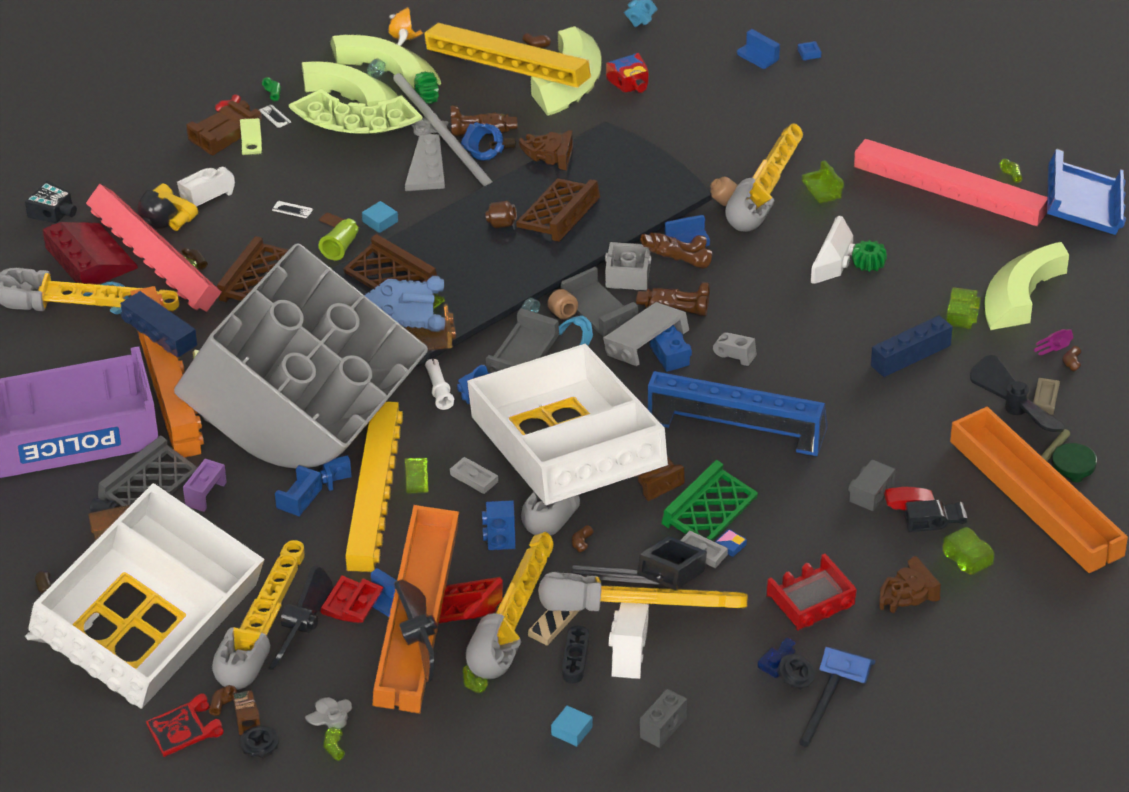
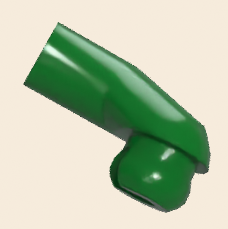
M269 77L264 78L262 85L266 91L270 92V99L273 101L279 100L280 84Z

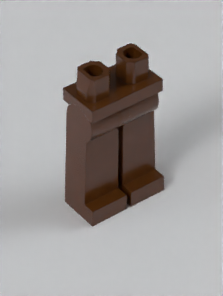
M231 100L228 102V105L223 106L216 114L197 124L193 121L186 124L188 140L213 156L242 138L240 119L259 118L261 121V111L257 108L250 111L249 104L244 100L239 103Z

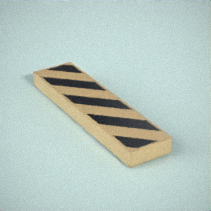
M547 610L528 630V636L548 646L580 610Z

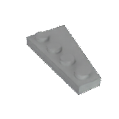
M439 134L420 135L406 179L405 191L445 188Z

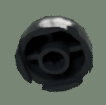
M146 190L138 203L137 210L139 216L151 227L165 228L169 226V220L178 213L177 208L167 198L162 200L157 197L159 193Z

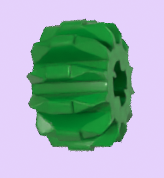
M420 72L416 74L414 79L415 91L426 104L437 102L439 89L435 74L433 72Z
M869 239L868 242L861 240L860 244H855L852 252V262L861 271H878L879 268L884 267L887 259L886 249L883 244H878V241L871 242Z

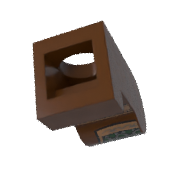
M252 690L234 693L233 700L239 735H242L247 729L260 726L259 713L256 702H254ZM247 720L255 721L254 725L249 727L243 726L242 722Z

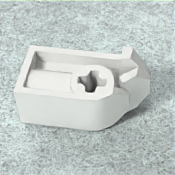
M222 166L218 170L213 168L203 169L178 181L177 184L180 197L197 207L221 194L231 195L235 181L233 174Z

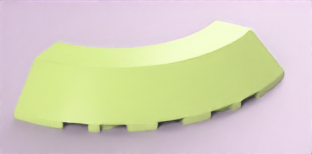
M577 27L558 31V50L562 54L589 60L591 78L576 88L531 76V95L548 116L569 108V104L574 101L579 102L583 94L589 93L593 89L594 83L601 73V53L597 43L590 35Z
M363 35L332 36L331 46L337 64L362 65L363 62L373 64L374 68L385 72L390 71L394 76L398 73L402 74L413 89H415L414 79L416 74L420 72H433L437 78L438 85H441L438 74L429 63L395 43Z
M302 62L305 92H315L323 89L325 92L330 93L331 90L340 92L341 96L365 104L366 107L378 106L379 102L399 97L389 86L380 80L352 67L329 62Z
M320 89L289 104V108L297 115L315 125L354 134L389 132L422 120V116L402 95L388 101L379 102L378 106L366 107L365 104L341 103L339 99Z
M1062 242L1050 244L1022 254L1008 262L995 274L989 283L984 303L985 316L990 330L1030 323L1032 312L1030 294L1036 288V284L1041 280L1046 281L1050 278L1067 274L1069 254Z

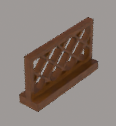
M557 178L516 222L517 227L551 234L552 240L560 242L600 198L597 180L590 179L584 184ZM570 193V195L560 197V195ZM560 204L559 206L549 208L550 206ZM549 215V217L539 219L540 217Z
M378 234L370 238L372 244L343 268L344 273L374 290L375 287L380 286L387 279L406 280L408 282L409 280H422L421 283L427 282L432 276H437L436 268ZM372 252L378 255V258L367 259ZM381 263H393L392 267L382 268ZM378 264L377 269L367 270V265ZM357 266H364L362 271H354L353 269ZM406 271L408 275L396 277V272ZM393 272V277L382 279V274ZM379 274V279H367L369 275Z
M255 236L217 284V288L221 291L219 301L227 302L229 298L242 301L252 290H249L248 287L258 284L264 277H258L257 274L268 273L276 264L268 265L267 262L273 260L278 262L288 250L264 244L261 237ZM265 251L273 253L272 255L263 257ZM263 263L264 265L263 267H259L256 269L253 268L255 265ZM254 276V278H255V279H251V280L244 281V279H245L246 277ZM237 289H245L243 292H235Z

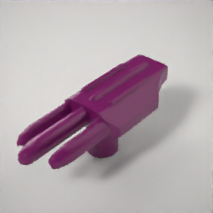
M1061 329L1050 334L1048 337L1038 341L1036 345H1042L1034 348L1033 351L1037 352L1049 346L1048 349L1038 353L1039 355H1044L1053 350L1058 351L1069 346L1071 340L1074 339L1072 330Z

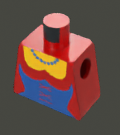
M636 53L606 63V79L623 92L627 93L637 90L641 93L646 90L648 85V68L640 54Z

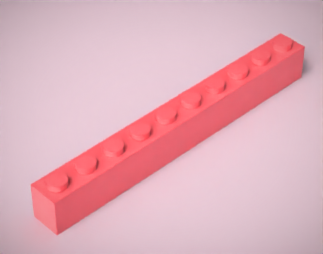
M865 139L855 151L854 167L1034 226H1038L1047 214L1046 196Z
M99 184L86 202L92 208L90 212L96 217L102 218L101 222L105 226L112 227L111 232L119 238H123L122 242L130 248L133 247V253L140 258H145L143 262L149 267L155 268L154 272L163 279L166 278L165 283L171 288L177 289L176 293L185 300L188 299V304L195 310L200 308L207 312L221 291L115 192Z

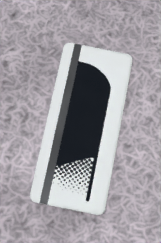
M273 105L259 109L278 128L291 123Z
M277 201L272 211L307 218L313 210L312 208Z

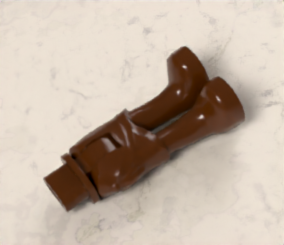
M451 106V133L454 137L465 135L470 123L474 124L475 122L494 125L501 133L508 132L509 129H517V117H508V114L504 115L501 113L465 116L460 113L458 106Z
M660 233L641 235L643 247L649 248L651 252L658 255L670 257L674 260L681 259L702 269L707 268L711 262L712 251L705 248L707 242L705 236L696 235L690 243L677 240L676 237Z
M701 283L697 292H682L679 289L653 288L650 290L648 288L647 291H638L636 304L645 305L648 308L657 302L684 312L707 316L710 284Z

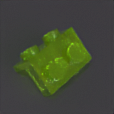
M825 160L821 161L820 170L802 175V182L819 203L842 197L843 180L838 177L834 169Z

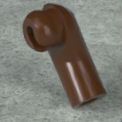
M526 33L522 38L528 45L538 48L548 47L551 43L550 38L546 35L533 37Z
M1074 345L1063 356V363L1071 371H1076L1081 366V363L1077 360V357L1081 354V349Z
M589 525L584 526L572 536V546L579 553L588 548V544L584 540L593 534V529Z
M227 685L214 692L209 708L211 715H220L222 705L233 700V694L237 693L236 687Z

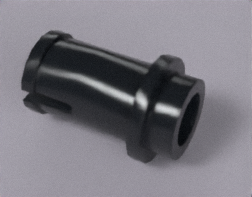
M93 498L90 510L91 512L106 514L109 518H113L119 515L120 504H117L114 500L109 502Z

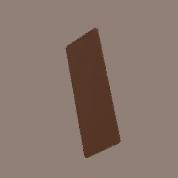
M328 212L319 219V221L333 227L342 220H345Z

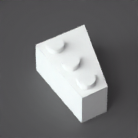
M621 602L619 611L615 610L612 631L609 635V646H613L612 676L640 679L641 662H643L642 650L643 646H645L648 628L649 604Z

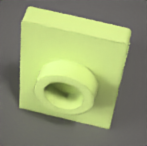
M240 119L242 155L261 154L260 119ZM249 145L257 146L255 149H247L246 147Z

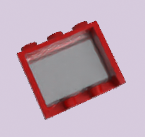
M825 553L821 555L820 568L813 570V567L806 563L803 565L801 576L794 579L791 572H786L783 575L782 585L780 586L772 577L769 578L766 596L771 597L798 631L824 618H829L841 610L852 607L855 604L857 589Z

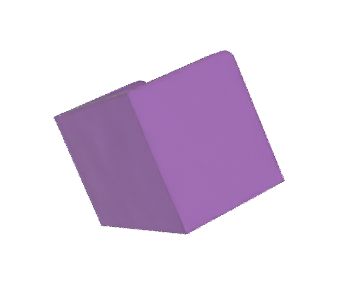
M208 459L203 460L183 486L186 506L203 512L207 509L206 495L215 484L224 486L227 483L224 464Z

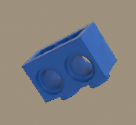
M513 501L486 502V511H482V523L487 525V527L483 528V541H488V550L515 549Z

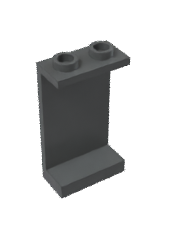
M596 267L561 282V289L569 291L577 299V313L580 316L586 317L590 321L591 326L603 337L638 315L637 304L632 302L624 306L598 282Z

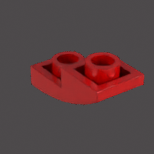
M917 487L890 488L884 492L887 506L895 510L901 509L905 511L906 502L934 500L931 490Z

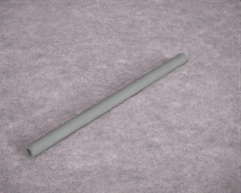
M396 74L393 79L479 182L483 186L492 183V180L402 74Z

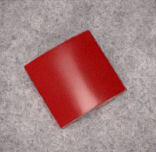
M341 576L321 607V614L343 621L363 623L384 587L366 579H362L359 583Z

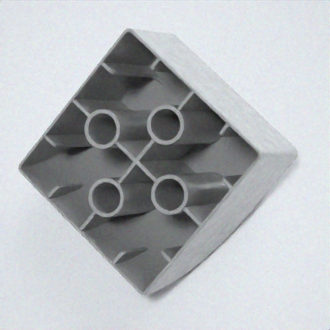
M294 244L210 334L175 386L174 393L198 412L205 421L214 425L253 456L281 467L296 468L300 465L311 468L326 464L345 451L425 356L428 348L304 246Z

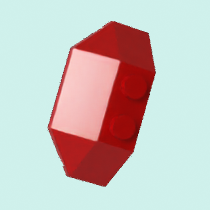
M501 577L447 585L439 623L470 618L475 619L495 613L496 607L502 602L503 580Z

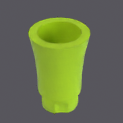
M349 218L342 220L332 231L320 239L319 249L326 258L334 261L343 258L348 246L358 233L359 228L356 222Z

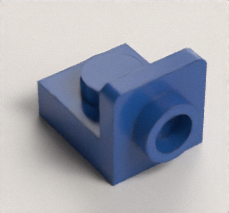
M348 456L335 458L323 464V470L320 471L322 484L326 483L329 491L333 490V481L351 477V464Z

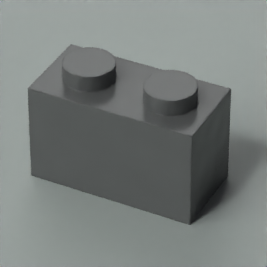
M871 460L867 466L862 467L856 480L853 479L848 488L850 502L874 511L884 499L885 490L894 486L896 469Z

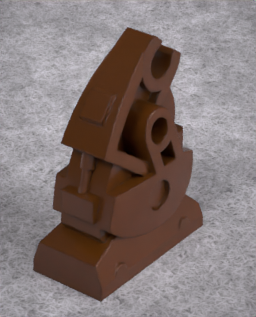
M568 130L562 135L550 132L549 134L536 137L527 134L526 141L522 138L519 139V146L534 161L541 159L551 165L558 163L559 169L567 170L573 150V131Z
M667 457V466L636 475L638 476V482L643 487V495L646 500L650 501L685 484L684 467L680 464L675 465Z
M914 556L908 560V568H902L894 578L887 577L880 589V609L884 610V606L890 604V612L894 613L898 606H917L927 599L933 602L939 601L941 584L917 556Z

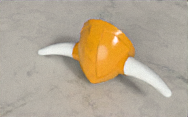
M408 7L396 15H390L392 20L389 25V34L399 39L397 45L401 46L405 40L414 39L422 34L421 30L417 32L412 30Z

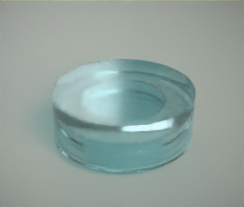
M378 58L374 59L368 66V75L374 78L381 76L385 70V63Z
M529 298L524 302L522 309L538 313L540 302L534 298Z

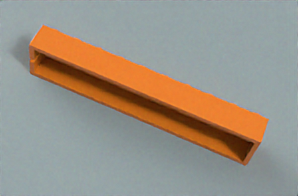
M155 286L130 291L131 296L141 291L161 306H164L162 295L157 294ZM137 330L172 449L184 458L201 454L200 445L204 444L202 432L198 431L202 428L200 416H195L198 413L174 393V388L183 376L182 373H184L182 360L178 361L180 357L177 358L172 353L167 352L158 343H154L148 336Z
M989 407L982 408L952 422L950 442L1088 573L1105 566L1106 562L1110 564L1125 556L1128 536Z
M414 505L397 581L405 580L422 591L426 598V612L428 616L433 615L438 627L458 530L459 512ZM395 589L373 690V706L389 709L399 706V710L420 713L426 680L419 644L415 642L408 645L403 637L399 624L409 620ZM437 628L434 629L435 634L428 637L432 649L434 647Z

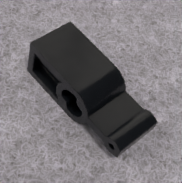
M939 500L906 502L905 520L908 532L940 530L946 527L948 523H967V515L962 502L944 505Z

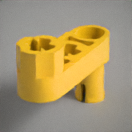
M162 183L153 190L159 193L157 197L162 200L167 198L177 208V215L169 220V226L173 230H179L186 222H190L198 215V208L188 200L173 195L168 185Z

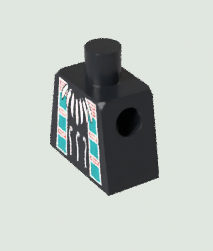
M48 180L25 201L27 217L51 223H58L65 215L74 217L77 212V207L72 205L70 192Z

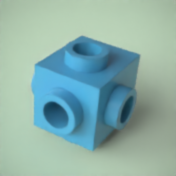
M632 0L628 3L629 8L624 13L636 27L641 23L645 25L651 21V15L658 8L651 0Z

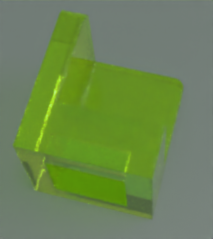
M427 458L405 459L406 492H428Z

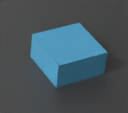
M380 201L362 212V222L381 233L398 222V213Z
M566 706L551 724V735L578 746L593 727V717Z

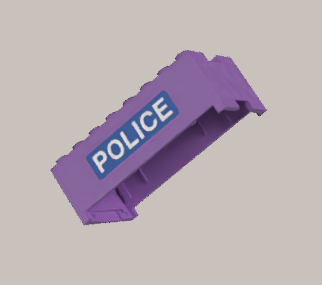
M139 347L131 348V355L0 379V478L140 452L158 438L154 402Z

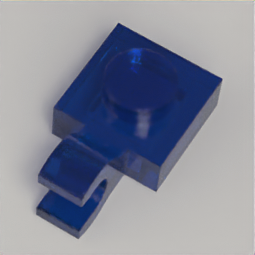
M787 637L782 642L779 650L772 647L758 661V668L777 679L780 676L778 675L780 670L778 665L781 659L786 655L795 653V649L792 648L795 641Z

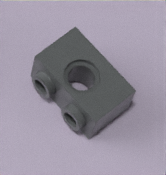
M666 689L640 718V738L660 748L686 720L687 699Z

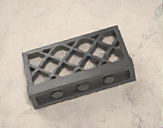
M160 435L99 483L98 497L104 501H116L117 504H120V509L125 512L130 507V504H133L138 499L130 498V492L144 493L150 487L146 486V480H159L158 487L172 495L189 480L198 467L169 447L167 439ZM168 454L174 459V462H161V458ZM148 468H158L159 474H145V471ZM161 468H174V474H161ZM177 468H187L190 470L187 474H177ZM133 480H143V486H130V482ZM161 480H175V483L171 486H162ZM117 492H127L128 498H117L115 494Z

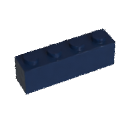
M139 291L121 302L122 319L177 358L197 346L196 330L143 292Z
M938 315L872 346L871 366L883 377H886L951 346L953 326Z

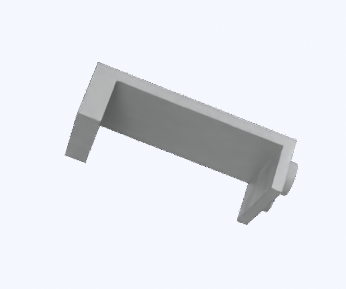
M655 302L603 337L607 356L638 366L637 349L672 325L682 334L689 331L686 312Z

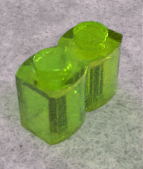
M952 288L947 312V322L951 326L971 329L972 323H977L978 311L975 309L980 308L981 297H977L978 290Z
M964 527L944 537V554L956 561L962 571L973 575L993 565L994 551L986 542L980 540L970 528Z

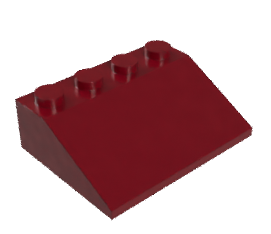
M59 222L43 229L46 249L76 283L99 285L138 269L137 264L100 223Z

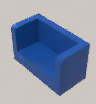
M298 465L296 467L297 480L287 492L280 490L275 492L276 508L296 516H300L322 490L321 473Z

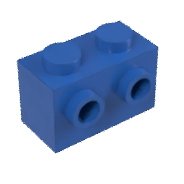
M674 325L649 341L650 348L666 372L690 365L691 347L685 343L682 333L677 331Z

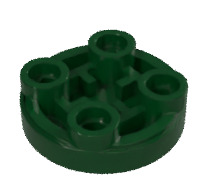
M1067 443L1057 447L1053 452L1052 467L1061 475L1070 478L1072 482H1081L1084 477L1091 475L1096 469L1097 456L1092 449L1085 445Z

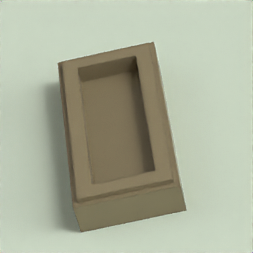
M1038 378L1033 403L1051 415H1054L1060 381Z

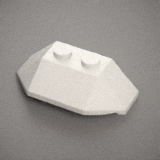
M842 216L835 218L812 265L811 283L815 284L841 276L843 269L849 265L850 256H852L855 244H853V234Z

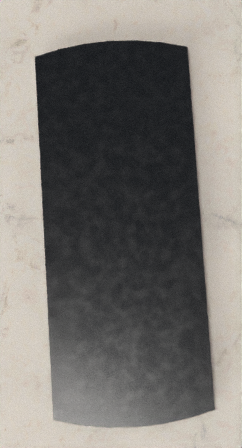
M605 121L573 138V150L567 170L559 169L558 163L551 165L541 159L538 161L533 160L386 239L436 268L437 276L440 279H444L443 291L433 293V315H441V317L445 318L444 330L433 332L429 329H424V327H404L428 348L427 353L416 366L419 367L426 363L427 360L433 359L561 286L562 281L605 261V255L609 251L610 242L635 244L641 240L642 234L649 235L650 233H655L665 227L666 222L677 220L711 201V192L689 169L670 154L632 132ZM557 178L584 184L590 179L597 180L600 198L560 242L552 240L551 234L517 227L516 222ZM570 193L560 195V197L570 195ZM507 200L514 204L517 211V220L514 221L512 226L494 228L491 223L487 222L486 211L489 210L491 203ZM560 204L550 206L549 208L559 206ZM549 215L540 217L539 219L549 217ZM372 252L367 259L378 258V255ZM358 255L332 268L333 271L363 295H366L368 292L371 293L370 291L373 290L344 273L343 268ZM391 262L381 263L382 268L393 266ZM378 264L367 265V270L378 268ZM357 266L353 270L362 271L364 266ZM406 271L396 272V277L408 275ZM393 272L382 274V279L393 277ZM379 274L369 275L367 279H379Z

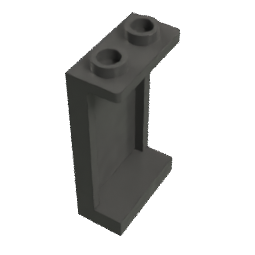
M521 308L517 313L518 323L496 354L486 357L488 373L497 372L544 357L559 336L558 320Z

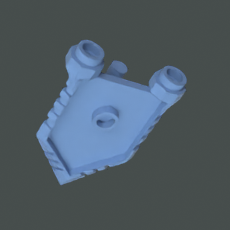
M432 276L427 282L420 283V281L413 282L409 280L407 282L406 280L387 279L380 286L375 287V290H371V293L368 292L364 295L403 327H424V329H429L433 332H439L445 328V318L441 317V315H433V293L442 292L444 289V279H440L439 276Z

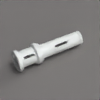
M432 359L426 361L425 366L433 385L432 395L436 398L435 404L439 409H449L454 404V397L450 394V386L443 378L438 360L434 359L432 361Z

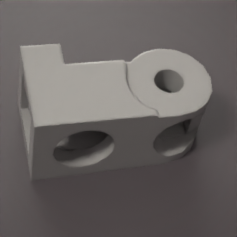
M722 333L713 345V350L718 356H729L739 359L741 364L749 366L757 355L755 338Z

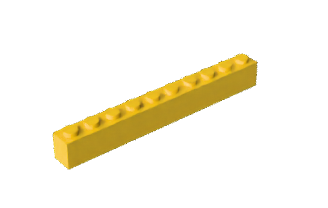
M437 23L424 33L427 49L576 88L591 78L589 60L441 23Z
M385 402L369 421L346 550L347 571L372 572L375 570V564L380 562V549L378 547L383 545V533L381 531H385L386 524L385 517L383 516L388 514V502H386V499L390 500L391 487L388 485L393 483V471L391 469H395L396 457L393 455L398 453V441L396 439H400L401 428L398 425L403 422V411H399V402Z

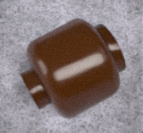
M507 200L491 203L489 210L486 211V220L494 228L512 226L514 221L517 220L516 207Z

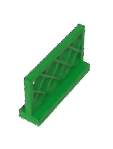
M716 460L664 510L661 524L668 529L673 525L685 534L689 531L698 534V530H709L710 535L707 539L713 541L757 498L758 492L724 471V464ZM723 478L730 483V486L720 487L719 481ZM732 492L733 499H722L721 493ZM736 492H744L748 497L737 498ZM717 493L718 499H707L706 494ZM704 505L705 511L694 512L693 506ZM708 505H719L720 511H709ZM724 505H735V510L725 511ZM711 517H722L723 522L712 524ZM681 518H691L692 524H683L679 520ZM695 518H706L707 524H696Z

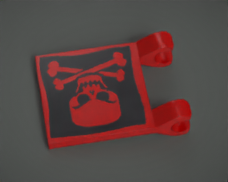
M199 694L191 702L146 721L164 757L208 737L223 735L224 731L219 719H214L203 727L195 713L209 709L208 699L205 694Z

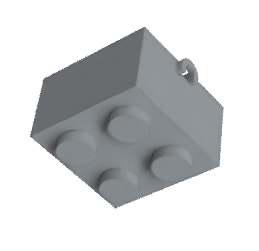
M610 242L609 251L605 255V261H607L606 288L647 290L651 265V251L649 248L643 247L642 244Z

